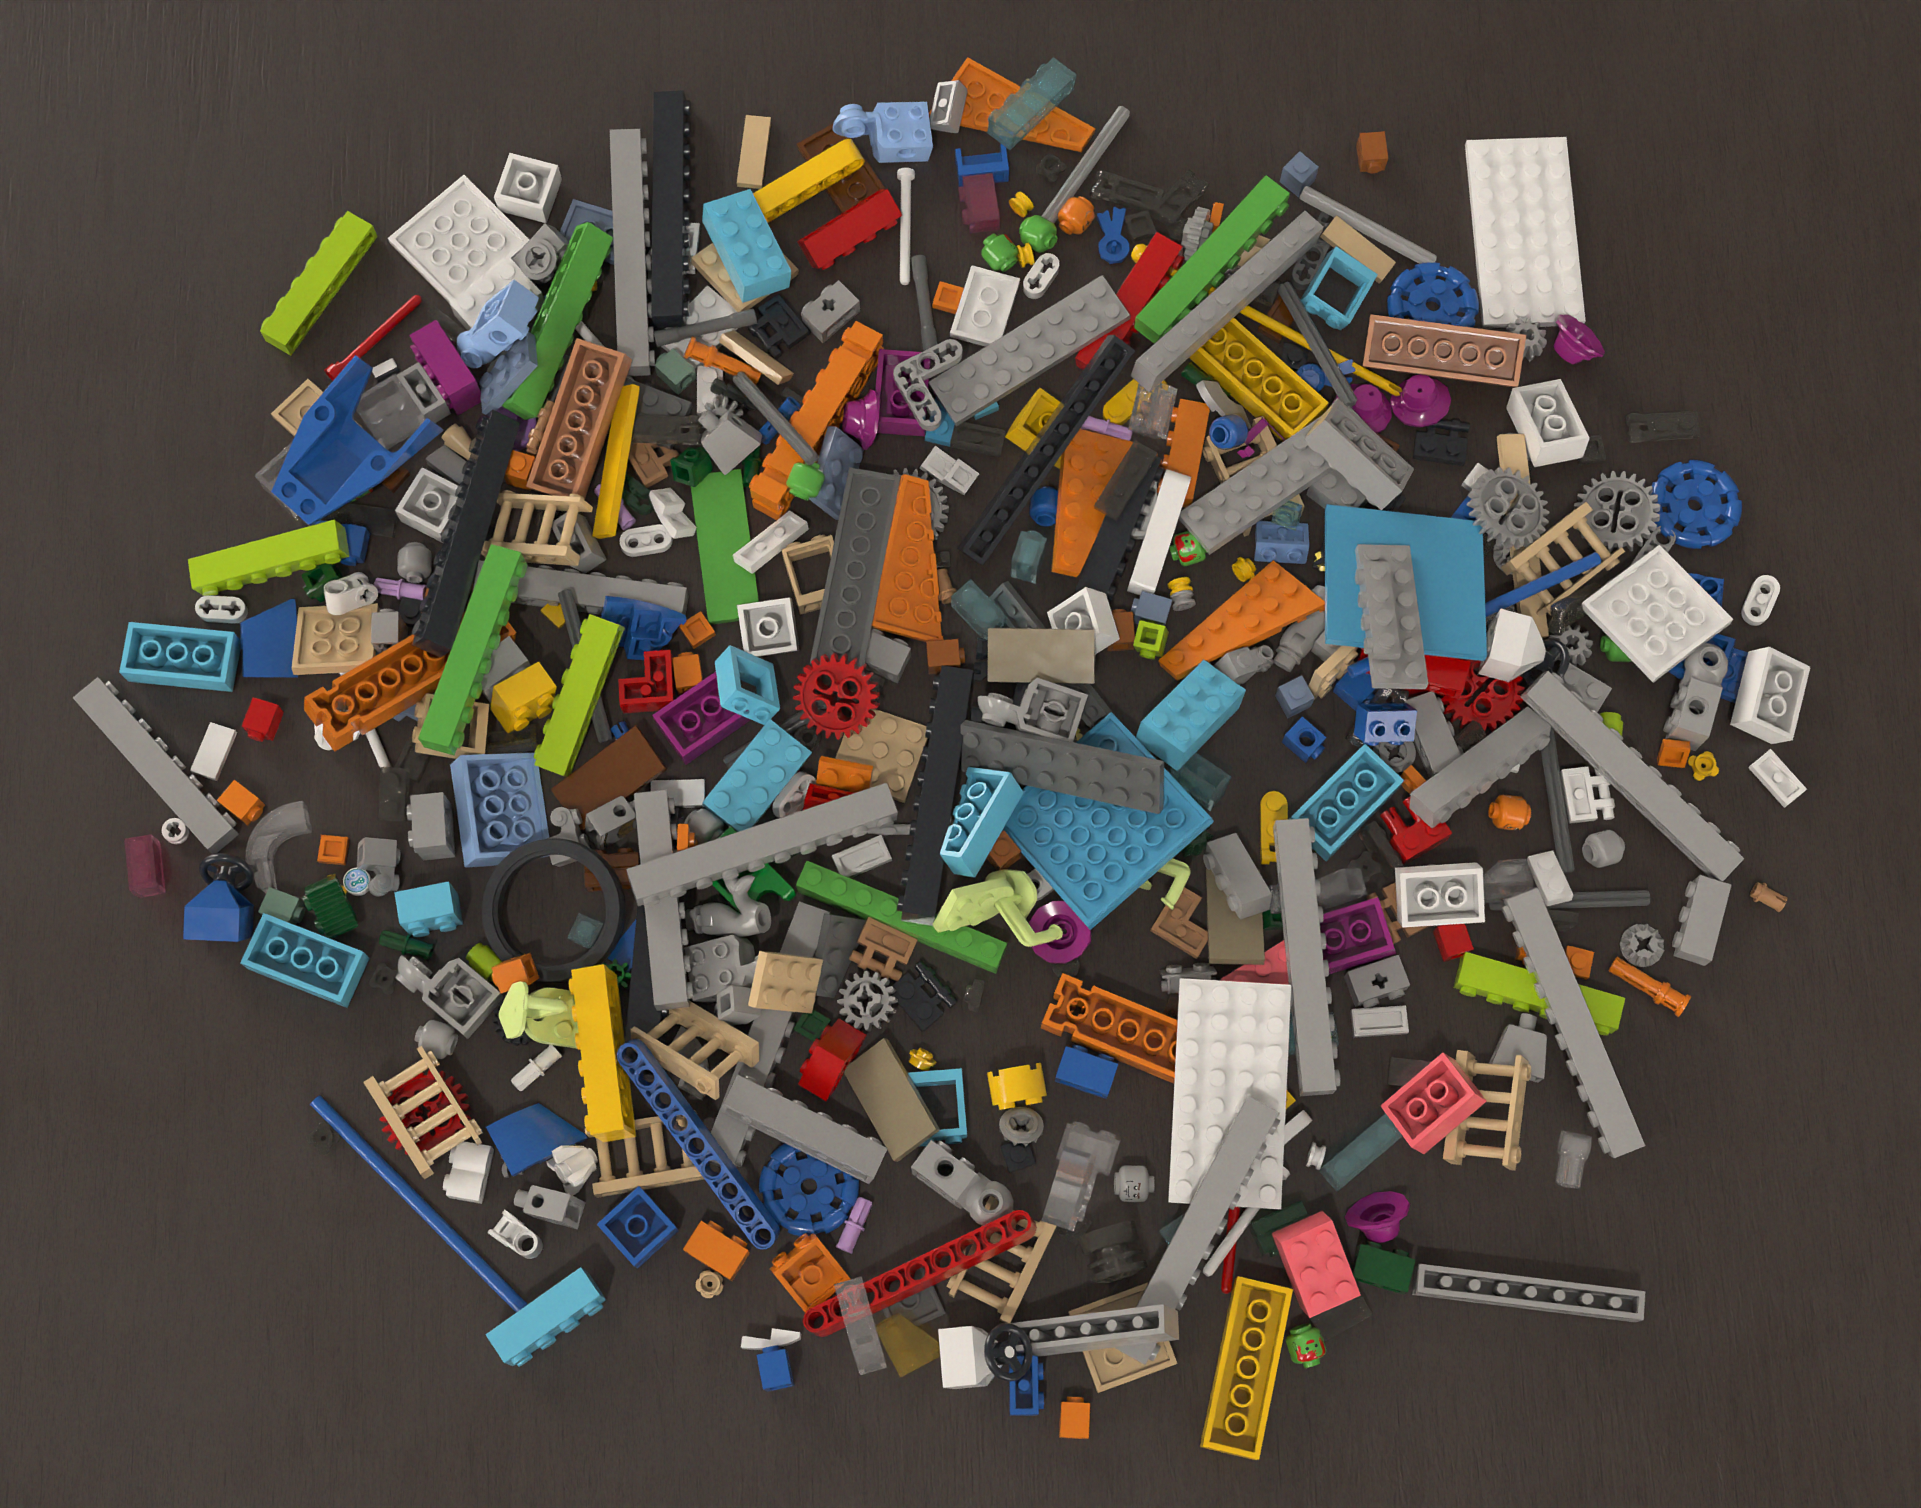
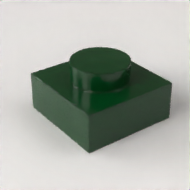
M813 1009L812 1013L802 1014L793 1030L814 1042L816 1038L820 1039L822 1032L827 1025H830L831 1020Z

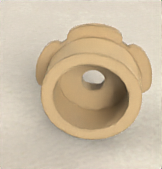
M706 1270L696 1280V1289L701 1292L703 1297L712 1298L714 1295H719L722 1292L723 1278L718 1272ZM708 1282H712L711 1287L707 1286Z

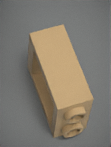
M818 535L809 542L802 544L794 542L781 549L800 615L821 609L825 589L801 595L792 562L829 552L831 558L834 545L832 535Z
M426 693L420 702L417 701L414 716L418 718L417 727H414L412 742L416 743L415 752L457 759L460 755L485 754L489 704L474 702L469 747L461 746L457 748L455 755H450L424 748L418 737L434 695Z

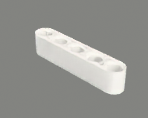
M1166 469L1127 589L1128 592L1140 596L1142 591L1154 594L1191 481L1190 476Z

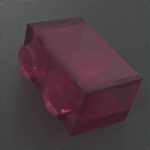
M993 173L963 177L962 187H958L960 202H965L966 209L962 210L963 224H968L969 233L999 230L1000 216Z
M152 834L124 839L129 891L138 898L165 894L160 841Z

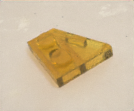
M900 1313L874 1326L900 1378L940 1357L939 1342Z

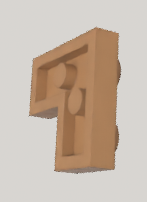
M1184 887L1178 901L1174 905V909L1172 910L1165 905L1151 928V932L1197 959L1208 942V932L1190 922L1189 919L1202 897Z

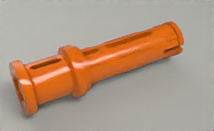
M693 336L683 356L685 359L692 358L703 363V366L706 368L713 366L733 376H736L738 372H744L755 385L761 376V372L754 367L719 352L714 345L710 347L696 341V338Z
M1618 956L1608 970L1610 973L1653 997V1001L1657 1005L1661 1003L1673 1010L1677 1017L1684 1011L1691 998L1690 995H1683L1671 988L1670 983H1661Z

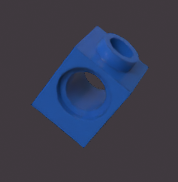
M1301 717L1285 734L1282 743L1306 763L1311 757L1314 760L1317 759L1324 751L1325 747L1323 744L1326 737L1304 717ZM1301 737H1308L1313 745L1304 746L1300 743L1299 739Z

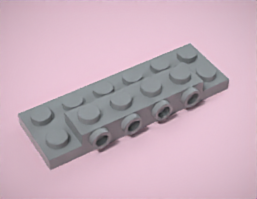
M1357 544L1355 549L1357 561L1355 582L1356 585H1360L1358 606L1363 610L1361 629L1366 634L1364 653L1368 654L1372 688L1426 689L1428 677L1410 546Z

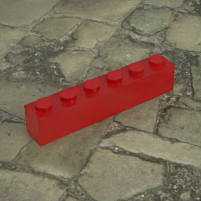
M1158 232L1155 233L1116 294L1130 314V320L1081 349L1075 357L1077 367L1082 370L1085 369L1108 335H1115L1127 345H1130L1129 339L1132 334L1139 332L1134 328L1136 316L1171 279L1170 275L1174 270L1178 271L1183 264L1185 258L1183 257V246Z

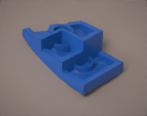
M605 596L601 616L602 619L625 627L618 646L624 647L627 659L644 660V652L660 651L672 639V634L679 625H684L686 622V615L675 610L649 602L613 596Z
M289 599L282 604L240 622L243 677L298 678V675H294L292 671L297 627L295 599Z
M1717 634L1706 643L1720 647L1728 660V671L1722 679L1721 685L1723 689L1720 698L1736 703L1748 652L1735 649L1736 639ZM1703 658L1706 665L1713 666L1709 658ZM1685 659L1668 672L1682 680L1686 670L1684 666Z
M539 1103L510 1114L486 1127L513 1177L537 1163L541 1164L553 1157L552 1151L559 1146H576L588 1139L586 1134Z

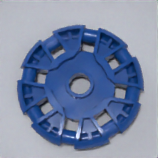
M1428 262L1416 264L1415 268L1410 271L1406 269L1395 279L1390 287L1391 295L1387 297V309L1389 317L1404 319V316L1408 315L1410 320L1473 328L1476 323L1475 315L1479 312V300L1476 290L1472 289L1469 285L1470 280L1462 272L1452 266L1446 268L1440 266V263ZM1436 275L1446 278L1445 282L1441 279H1436ZM1419 277L1422 283L1416 286L1414 279ZM1460 289L1463 295L1457 298L1455 291ZM1401 295L1408 296V301L1402 300ZM1430 301L1436 302L1439 309L1431 311L1426 307V303ZM1458 311L1465 313L1463 317L1456 316Z
M1689 460L1688 463L1684 464L1681 462L1674 463L1659 473V479L1651 485L1653 487L1651 495H1658V501L1654 504H1660V511L1657 512L1660 515V521L1654 523L1657 524V527L1661 526L1660 533L1665 538L1667 536L1670 537V535L1674 537L1672 532L1674 531L1676 535L1675 544L1679 546L1701 549L1702 546L1709 545V547L1718 545L1733 533V527L1738 526L1740 521L1742 501L1738 499L1737 493H1739L1737 485L1725 471L1723 473L1714 468L1715 465L1709 462ZM1690 473L1691 479L1684 481L1683 474ZM1708 476L1714 481H1716V483L1713 485L1712 482L1705 479ZM1667 485L1673 488V491L1671 493L1666 491L1665 487ZM1721 497H1727L1728 503L1721 504ZM1696 500L1699 502L1701 509L1698 511L1690 509L1688 501ZM1667 506L1668 513L1663 512L1662 507ZM1717 518H1720L1725 522L1720 525L1715 521ZM1676 522L1685 527L1683 532L1674 528ZM1704 530L1705 535L1700 536L1698 531Z
M784 1143L770 1155L771 1160L767 1166H763L761 1171L759 1194L763 1196V1205L777 1222L778 1226L781 1225L788 1229V1233L801 1236L807 1233L809 1236L812 1233L817 1234L821 1232H826L827 1234L835 1230L847 1220L849 1210L855 1206L859 1194V1179L829 1164L826 1165L825 1162L808 1154L807 1159L797 1161L795 1153L801 1151ZM781 1164L787 1167L783 1177L776 1173ZM843 1173L845 1182L837 1185L835 1175ZM807 1179H812L817 1183L816 1191L810 1195L803 1193L801 1190L802 1183ZM781 1189L784 1199L775 1200L773 1191ZM834 1197L842 1200L838 1209L830 1206ZM790 1208L799 1213L795 1220L786 1216ZM821 1213L823 1220L812 1223L810 1215Z

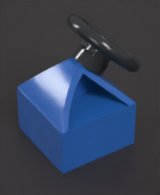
M218 853L204 858L200 863L199 873L208 886L185 906L183 939L239 942L252 938L254 905L239 892L252 884L254 879L252 868L246 861L231 854ZM214 862H229L235 865L231 867L219 866L214 864ZM208 871L215 873L213 878L209 875ZM244 871L245 880L235 884L236 874Z

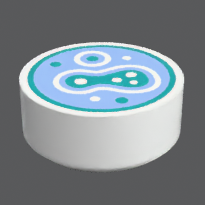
M352 868L344 875L343 885L350 894L361 896L369 891L368 883L371 880V876L366 870Z

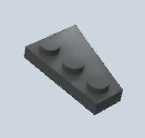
M824 913L815 958L823 960L816 996L835 997L851 963L849 956L852 950L856 951L859 945L856 941L866 920Z

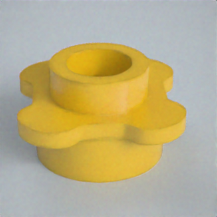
M1706 751L1697 757L1691 756L1688 759V764L1692 766L1694 771L1693 777L1698 781H1702L1707 776L1714 777L1719 772L1716 760L1711 752Z
M919 1048L918 1051L913 1049L909 1053L912 1055L909 1062L923 1071H929L930 1067L937 1063L932 1059L933 1054L925 1049Z

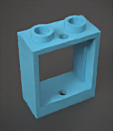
M1336 246L1326 255L1300 300L1309 313L1318 315L1330 327L1342 330L1350 324L1378 274ZM1329 267L1358 286L1343 314L1314 295Z
M729 645L715 661L720 705L722 708L765 725L780 710L774 666L768 661ZM740 680L756 686L757 694L741 688Z
M962 1068L908 1073L915 1087L956 1084L959 1128L942 1129L920 1146H927L931 1140L933 1142L945 1140V1144L962 1143V1138H967Z

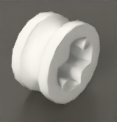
M171 818L163 824L162 835L172 844H181L188 838L189 828L182 820ZM176 825H179L178 828L181 830V833L179 835L175 834V837H172L173 834L170 833V829L172 827L176 829Z
M1312 1142L1306 1160L1307 1167L1314 1165L1317 1170H1320L1326 1146L1317 1147L1316 1143Z

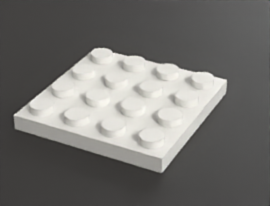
M465 175L460 177L388 238L389 243L449 303L509 257L513 259L529 241Z
M1660 545L1583 601L1580 606L1653 683L1688 657L1698 647L1730 625L1733 620Z

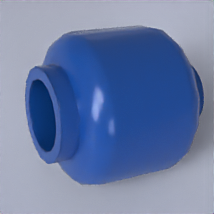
M1230 414L1214 420L1210 426L1209 435L1214 446L1221 450H1229L1241 446L1246 441L1248 428L1243 418Z
M1045 486L1037 489L1030 498L1029 514L1037 524L1051 526L1056 523L1058 490Z

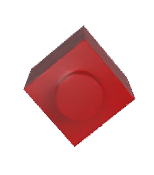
M253 697L241 727L248 733V737L259 742H263L264 739L273 741L284 711L277 704Z
M1465 923L1439 925L1433 931L1443 962L1460 958L1465 952L1471 953L1474 950Z

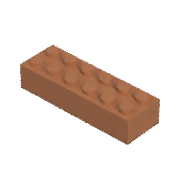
M1370 315L1363 367L1517 388L1526 335Z
M576 338L526 487L551 496L577 494L584 497L585 500L622 387L632 363L630 357L624 353Z

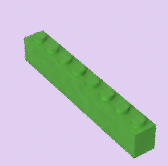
M1266 175L1136 316L1134 328L1154 344L1187 316L1196 304L1199 305L1207 298L1208 291L1213 286L1216 288L1220 285L1225 277L1224 273L1228 269L1233 270L1241 260L1240 256L1244 251L1249 252L1255 246L1256 238L1261 233L1265 235L1269 231L1275 217H1281L1287 211L1290 193Z
M590 222L575 227L531 330V334L535 335L538 366L502 404L504 408L524 420L537 418L540 409L544 408L545 398L554 386L553 379L555 374L564 363V353L573 341L574 337L572 334L575 327L582 320L583 308L592 296L591 289L594 282L601 275L602 263L610 254V244L613 237Z
M490 545L418 737L424 748L455 755L457 748H460L463 744V731L466 723L469 724L472 720L474 712L472 707L475 699H478L482 693L483 685L481 682L484 674L487 675L490 671L492 664L490 658L493 650H497L499 647L501 628L506 626L508 622L510 604L516 600L518 595L517 585L520 578H523L526 574L527 563L519 551Z
M806 861L796 884L797 892L864 920L870 917L918 939L917 942L995 974L1007 949L1006 942L967 926L960 927L954 931L947 930L938 933L934 926L901 921L902 912L897 911L899 898L809 861Z

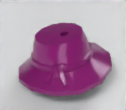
M1569 314L1558 316L1556 323L1560 330L1554 343V348L1564 360L1571 364H1577L1583 360H1590L1593 357L1604 356L1605 351L1601 342L1590 328Z
M1422 374L1412 376L1410 379L1403 381L1398 385L1402 389V392H1399L1400 396L1392 395L1390 399L1394 415L1404 425L1419 428L1437 424L1448 414L1451 403L1448 387L1437 379H1432Z
M1351 384V389L1357 397L1356 404L1351 408L1376 434L1385 430L1392 418L1390 402L1378 388L1372 385ZM1336 396V398L1334 399L1333 403H1334L1337 399H1339L1338 396Z
M869 389L863 399L847 401L843 412V431L858 438L863 450H867L872 445L877 434L880 400L878 392Z
M1052 901L1038 908L1029 921V925L1035 933L1048 930L1053 924L1058 925L1062 932L1066 929L1067 933H1063L1062 937L1058 940L1055 939L1051 942L1032 946L1035 954L1049 963L1066 964L1081 956L1091 942V930L1065 901Z
M1392 1191L1375 1192L1358 1200L1349 1208L1345 1215V1220L1348 1226L1358 1228L1364 1232L1369 1241L1374 1243L1386 1242L1398 1236L1400 1220L1407 1216L1410 1203L1400 1193Z

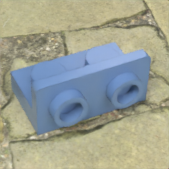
M1258 521L1256 523L1255 561L1272 562L1274 560L1278 563L1305 564L1307 562L1309 550L1308 524Z

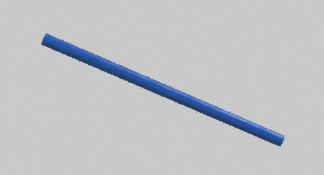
M1596 552L1486 602V617L1600 565V556ZM1368 657L1347 666V671L1351 678L1370 671Z
M322 1096L316 1097L311 1102L312 1108L516 1313L528 1305Z

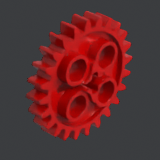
M834 652L830 660L826 654H823L821 662L814 658L811 661L812 667L806 665L803 668L806 674L800 673L797 676L802 683H797L794 686V689L800 691V693L796 694L793 699L799 700L801 703L795 709L804 711V714L800 717L801 720L806 718L810 720L807 728L813 725L817 726V735L822 730H825L826 738H829L833 732H835L837 740L842 737L843 732L847 738H850L853 735V730L859 734L862 731L861 725L867 727L870 724L868 718L873 719L876 716V713L871 709H877L880 705L873 700L880 696L879 692L873 691L878 682H870L869 679L874 673L869 672L865 674L864 670L867 665L863 664L858 667L857 657L849 662L847 653L839 659L837 652ZM822 674L828 675L831 678V686H827L822 682ZM847 681H853L857 685L858 691H850L847 687ZM814 689H817L822 693H815ZM835 691L838 692L837 695L841 698L839 701L836 700V696L833 694ZM853 698L858 699V700H859V703H856L855 701H853V700H851V699H853ZM816 700H822L826 704L827 710H819ZM842 706L851 709L852 717H846L842 713Z
M1464 659L1471 662L1464 686L1468 695H1461L1459 699L1442 695L1444 696L1441 698L1443 705L1447 704V708L1443 713L1448 714L1452 712L1451 722L1459 719L1461 721L1459 728L1461 729L1466 724H1469L1470 732H1473L1476 726L1479 727L1481 734L1485 732L1487 726L1494 732L1497 724L1501 727L1506 723V720L1509 721L1514 717L1513 713H1518L1521 709L1517 704H1521L1523 699L1517 694H1521L1525 687L1517 686V684L1523 678L1518 676L1510 682L1495 679L1484 692L1478 695L1469 707H1465L1464 704L1472 698L1476 690H1479L1490 677H1478L1474 673L1473 669H1479L1481 661ZM1493 687H1502L1505 695L1497 694ZM1483 704L1487 708L1488 713L1479 712L1476 709V705Z
M430 1069L427 1075L423 1071L417 1077L394 1089L392 1096L387 1098L392 1106L396 1103L400 1105L413 1097L416 1091L421 1092L437 1082ZM440 1071L441 1078L463 1113L471 1109L469 1104L462 1103L468 1098V1095L466 1093L458 1094L463 1086L461 1084L453 1086L455 1078L450 1076L445 1080L446 1073ZM442 1091L437 1100L433 1102L427 1100L423 1105L430 1111L427 1113L428 1118L451 1105V1103ZM421 1105L405 1114V1118L401 1120L406 1129L410 1126L414 1128L425 1121L420 1116L423 1114ZM456 1114L449 1119V1123L446 1126L435 1127L436 1134L434 1136L429 1131L419 1137L420 1141L416 1142V1145L420 1151L425 1149L428 1151L465 1128V1126L462 1125V1120ZM465 1114L468 1121L471 1120V1118ZM385 1116L379 1118L381 1122L388 1123ZM388 1123L382 1131L384 1133H392L387 1140L390 1143L398 1140L395 1148L400 1151L404 1147Z

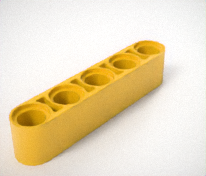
M845 139L756 191L753 195L768 223L857 171L863 166L865 160L853 140Z

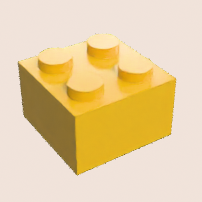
M537 662L493 686L490 709L507 733L514 730L520 731L527 727L530 721L535 718L541 719L551 713L557 686L540 662Z

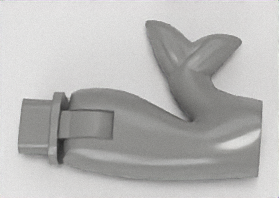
M1315 586L1312 592L1325 601V587ZM1318 610L1306 616V620L1300 623L1296 621L1285 630L1276 649L1277 655L1273 660L1274 664L1291 672L1295 664L1299 665L1301 663V660L1313 648L1315 641L1325 631V611L1320 613Z
M747 875L740 879L736 877L724 881L727 889L733 895V900L741 914L722 903L713 902L698 905L694 909H687L685 911L687 930H695L698 934L736 935L738 937L768 931L771 926V915L768 906L751 899L748 895V890L755 877Z

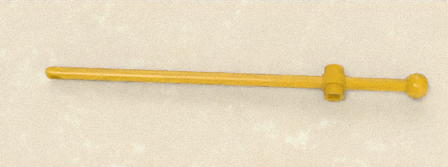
M1138 244L1134 247L1131 257L1135 263H1137L1147 246L1145 244ZM1174 270L1170 276L1173 277L1177 271ZM1215 287L1208 291V296L1216 290ZM1247 305L1239 312L1312 351L1301 333ZM1330 350L1337 364L1349 360ZM1355 362L1352 363V366L1356 369L1355 372H1352L1353 374L1394 396H1400L1399 392H1402L1400 386Z

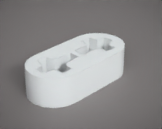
M1051 253L1041 255L1023 281V292L1028 298L1038 299L1042 297L1057 276L1059 260L1055 255ZM1052 263V268H1048L1045 273H1042L1044 264ZM1040 279L1039 288L1030 289V284H1035Z
M203 596L195 605L196 613L206 622L240 623L244 621L248 614V608L245 603L237 597ZM208 604H211L213 608L218 610H209V614H206L203 608H207ZM235 605H237L238 608L240 609V611H236V612H235V615H232V614L230 613V611L225 610V609H231V610H232V609H234V606H235Z
M1304 1110L1285 1125L1284 1145L1313 1121Z

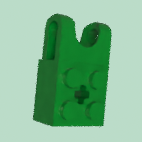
M730 826L719 838L737 832ZM768 863L764 864L765 867L758 871L750 872L748 869L739 872V876H737L739 879L747 875L755 877L748 890V895L757 902L766 893H775L785 901H791L796 896L794 889ZM723 878L713 881L712 886L741 914Z

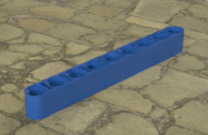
M631 1039L621 1045L617 1051V1060L750 1242L758 1249L770 1248L780 1234L777 1222L646 1044L639 1039ZM628 1047H632L637 1051V1060L628 1057ZM644 1070H650L654 1074V1082H648L644 1079ZM661 1092L670 1095V1105L661 1102ZM677 1115H683L687 1119V1127L678 1125L676 1121ZM698 1137L703 1140V1150L694 1147L693 1138ZM710 1160L720 1163L721 1172H714L710 1168ZM726 1183L736 1185L738 1193L736 1195L730 1194L726 1190ZM750 1206L753 1208L754 1217L746 1216L742 1211V1207ZM765 1228L770 1231L771 1239H763L759 1234V1229Z

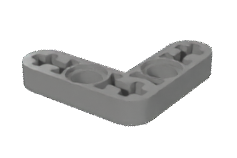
M945 340L899 363L894 369L896 386L919 426L926 431H934L939 428L941 424V411L923 381L957 365L961 361L962 346L956 340ZM950 348L951 351H955V356L946 355V349ZM927 358L935 362V366L929 370L921 366V362ZM902 371H905L906 374L910 373L911 386L908 387L905 377H901ZM915 391H920L925 395V398L921 402H914L911 400L910 395ZM926 406L929 415L934 416V422L925 420L923 408Z

